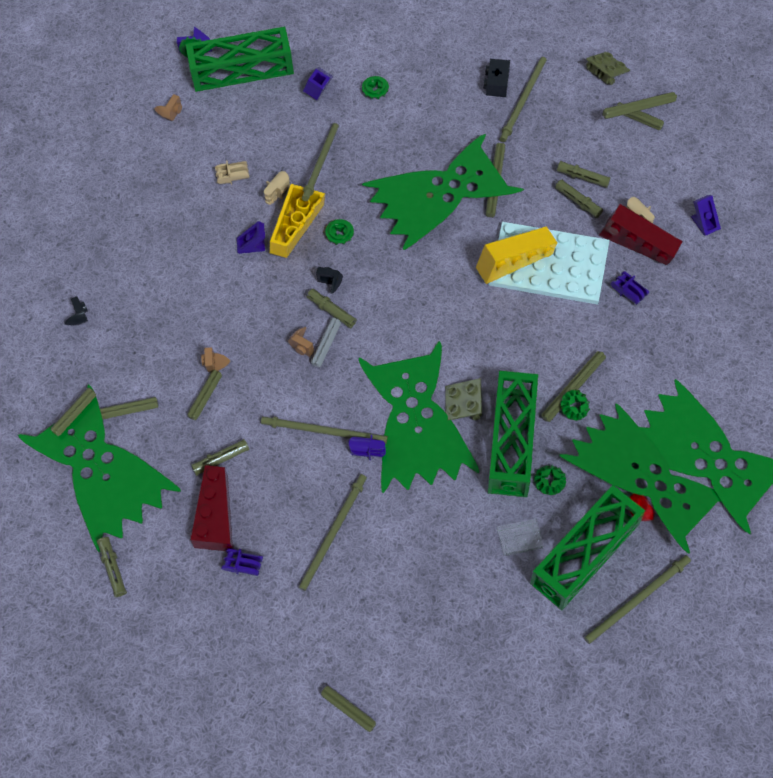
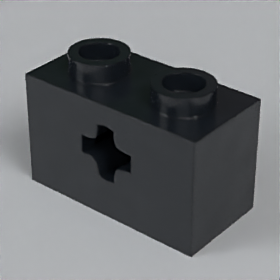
M490 58V64L486 65L485 76H488V79L484 78L483 89H486V96H507L510 60Z

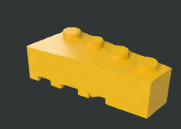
M294 184L290 185L270 240L269 253L285 258L289 256L324 206L325 193L314 190L309 200L304 201L302 200L304 187Z
M546 226L485 244L476 269L484 282L488 284L538 260L551 256L558 242Z

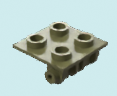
M603 52L586 58L588 60L586 63L587 70L598 76L599 79L602 78V81L607 85L614 84V77L630 71L623 62L616 60L609 52Z
M480 378L445 386L448 420L469 416L473 420L480 419L482 416Z

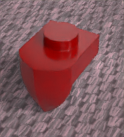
M635 493L629 498L645 510L641 521L654 520L655 511L647 497Z

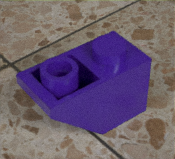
M320 67L316 68L308 79L303 92L318 100L333 76Z

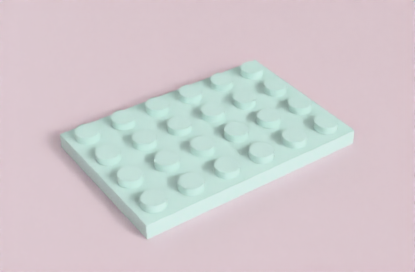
M502 222L498 241L539 228ZM549 230L558 242L551 256L538 260L489 283L490 286L598 305L609 240Z

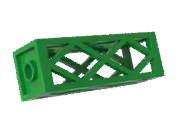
M285 26L186 44L195 92L294 74ZM280 34V38L271 35ZM258 38L273 42L262 50L247 48ZM245 40L239 45L229 44L230 42ZM215 46L230 50L219 58L204 55ZM201 48L200 50L194 53V49ZM237 53H243V54H244V55L235 56ZM262 61L276 63L275 66L266 72L251 69ZM218 69L233 71L232 74L223 80L208 77ZM242 74L252 75V76H249V77H243V78H238V79H236L237 77H239V76L242 75ZM201 82L210 83V84L201 85Z
M499 371L488 494L528 497L538 374ZM504 381H513L509 388H503ZM523 383H531L530 390H526ZM512 396L509 399V401L505 404L504 401L507 399V397ZM520 397H525L529 404L527 407H525ZM515 400L522 410L516 421L513 420L508 411V408ZM503 415L506 416L511 425L509 429L502 418ZM524 418H526L524 423L518 429L517 426L522 422ZM499 423H500V425H501V427L503 428L505 434H504L503 437L498 441ZM528 426L526 443L521 433ZM517 438L525 451L523 454L515 441ZM507 439H509L507 444L500 451V447L505 443ZM512 445L519 459L510 469L503 455ZM499 460L502 466L504 467L506 473L501 470L498 464ZM522 464L523 466H522V467L519 469V471L515 474L516 470H517V469L520 467V465Z
M612 485L534 569L530 584L562 611L640 525L645 510ZM612 499H616L618 503H612ZM625 508L634 514L632 518L625 513ZM607 511L615 514L614 516L596 520L602 513ZM616 521L614 532L593 537L594 526ZM586 531L585 540L576 542ZM613 538L608 545L591 549V544ZM584 546V551L562 557L568 550ZM599 553V555L589 564L590 555ZM583 557L580 570L558 576L560 563ZM553 567L552 575H549L548 572ZM579 576L572 583H568L565 585H561L559 583V581Z

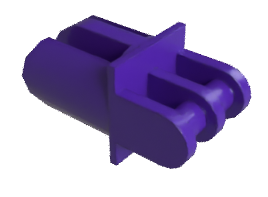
M623 271L621 276L616 278V281L611 282V286L620 293V296H626L637 305L649 294V291L634 280L635 275L632 277Z
M372 435L371 438L352 437L349 440L351 455L369 457V460H371V456L383 457L386 454L385 442L373 440Z
M241 549L226 550L228 554L227 557H224L225 564L222 565V570L236 574L259 575L258 570L261 568L260 562H262L263 556L244 553Z

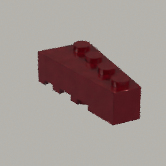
M622 204L618 205L599 234L600 237L665 265L672 261L683 242Z
M205 465L190 539L194 548L218 551L233 549L229 483L225 467Z

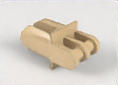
M226 161V164L216 165L217 183H231L232 185V181L249 178L247 162L242 161L228 164V161Z
M285 171L279 172L271 182L266 181L267 187L264 189L266 204L271 205L278 198L283 199V193L290 186L289 176Z
M631 197L626 207L653 223L655 217L650 212L651 206L647 208L638 198Z

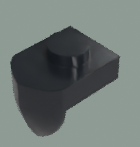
M329 267L317 268V282L331 284V294L334 293L340 286L343 275L338 270Z
M77 296L71 298L76 313L65 321V325L76 326L88 322L85 314L88 310L84 301L80 302Z

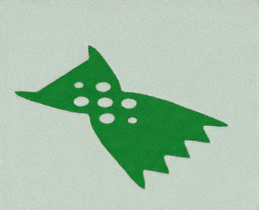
M486 134L479 136L452 161L447 171L410 172L362 184L363 186L379 189L370 200L371 203L388 204L380 218L398 219L390 234L408 235L403 250L408 249L442 223L456 209L463 197L503 196L519 193L524 190L523 188L508 186L485 154L481 145ZM464 166L467 172L459 175L456 173V168ZM478 170L483 171V174L477 175L476 172ZM434 177H441L443 183L436 186L432 183V179ZM451 180L460 181V186L456 189L451 188L449 185ZM474 182L478 185V189L476 191H469L467 185ZM427 193H433V197L428 198ZM446 193H451L454 196V200L446 202L443 200V196Z
M440 341L436 344L430 355L372 366L359 357V363L368 379L380 395L393 406L384 436H388L387 444H385L386 454L382 457V493L386 491L393 478H396L406 490H409L416 473L423 477L430 485H433L440 468L453 480H456L462 463L473 471L480 472L455 424L448 420V415L431 399L436 389L441 364L442 345ZM404 373L409 374V378L407 380L402 378V375ZM419 382H424L427 385V390L423 393L417 392L415 389L416 384ZM395 387H400L403 390V394L401 397L395 398L391 395V390ZM410 396L418 400V405L414 409L406 405V401ZM424 408H431L433 416L431 418H424L421 415V411ZM400 413H406L409 416V420L406 423H399L397 416ZM418 426L421 427L422 432L416 433L415 428Z
M674 379L678 396L658 394L664 412L644 410L650 428H639L655 445L670 470L695 477L709 478L716 494L731 516L745 532L751 534L747 515L773 484V459L746 451L732 450L726 435L715 419L686 387ZM713 441L720 442L722 450L720 452L712 451L710 443ZM695 442L699 445V447L697 449H693L691 447V444ZM697 459H704L707 462V468L704 470L697 469L695 461ZM717 459H724L727 462V468L724 470L717 469L715 461ZM737 459L746 460L748 463L747 468L744 470L738 469L735 466ZM722 477H730L733 481L732 486L729 488L723 487L720 484ZM744 480H750L752 485L746 486Z
M96 397L60 436L55 435L51 431L52 426L35 437L18 435L25 444L61 464L72 466L73 486L77 503L98 552H100L97 540L102 538L103 533L123 538L122 519L143 523L142 504L162 509V489L181 492L180 488L136 455L120 447L105 443V429ZM74 429V435H68V430ZM88 431H95L97 434L96 439L92 442L85 440V434ZM67 446H74L76 453L72 457H66L64 449ZM86 449H92L95 452L93 460H85L83 458V452ZM110 452L114 456L113 461L107 464L103 463L101 460L102 455ZM85 467H89L93 471L92 476L88 479L81 477V470ZM104 474L110 475V479L108 481L103 480Z
M615 403L619 419L600 414L606 430L586 427L592 443L572 439L579 456L559 455L571 464L611 485L638 495L648 496L670 534L681 548L690 554L686 535L721 500L714 489L690 479L672 475L655 445L625 410ZM632 463H637L639 468L634 469ZM656 464L660 466L661 473H652L650 465ZM636 479H644L647 482V487L639 488L635 483ZM655 482H664L667 489L665 491L657 490ZM676 483L684 485L686 492L683 494L676 492L674 485ZM668 498L672 502V506L670 508L662 507L660 499ZM683 504H689L690 509H684Z

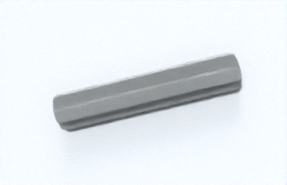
M332 318L311 360L314 367H321L341 325L339 319Z

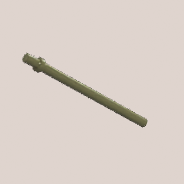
M545 57L540 58L507 125L503 127L500 137L501 142H506L508 136L512 134V128L547 61Z
M337 123L332 124L308 184L304 186L302 196L304 201H308L314 193L315 183L339 128Z
M262 416L261 424L271 425L272 428L283 427L346 438H371L372 435L373 440H382L385 444H387L388 436L282 420L276 416L273 418Z
M360 474L356 483L352 484L349 496L299 585L301 590L306 591L355 499L359 492L363 491V485L367 479L365 475Z
M685 555L679 561H674L672 567L584 637L585 641L588 644L592 643L676 573H681L684 570L683 568L691 562V559Z

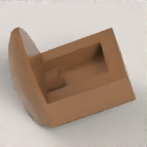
M173 94L166 106H156L154 110L163 118L173 121L182 110L180 97Z
M303 327L292 334L288 343L300 355L305 354L311 357L314 353L313 343L303 338L306 327Z
M212 347L204 348V354L201 355L202 366H205L208 372L221 370L230 363V359L226 356L214 353Z

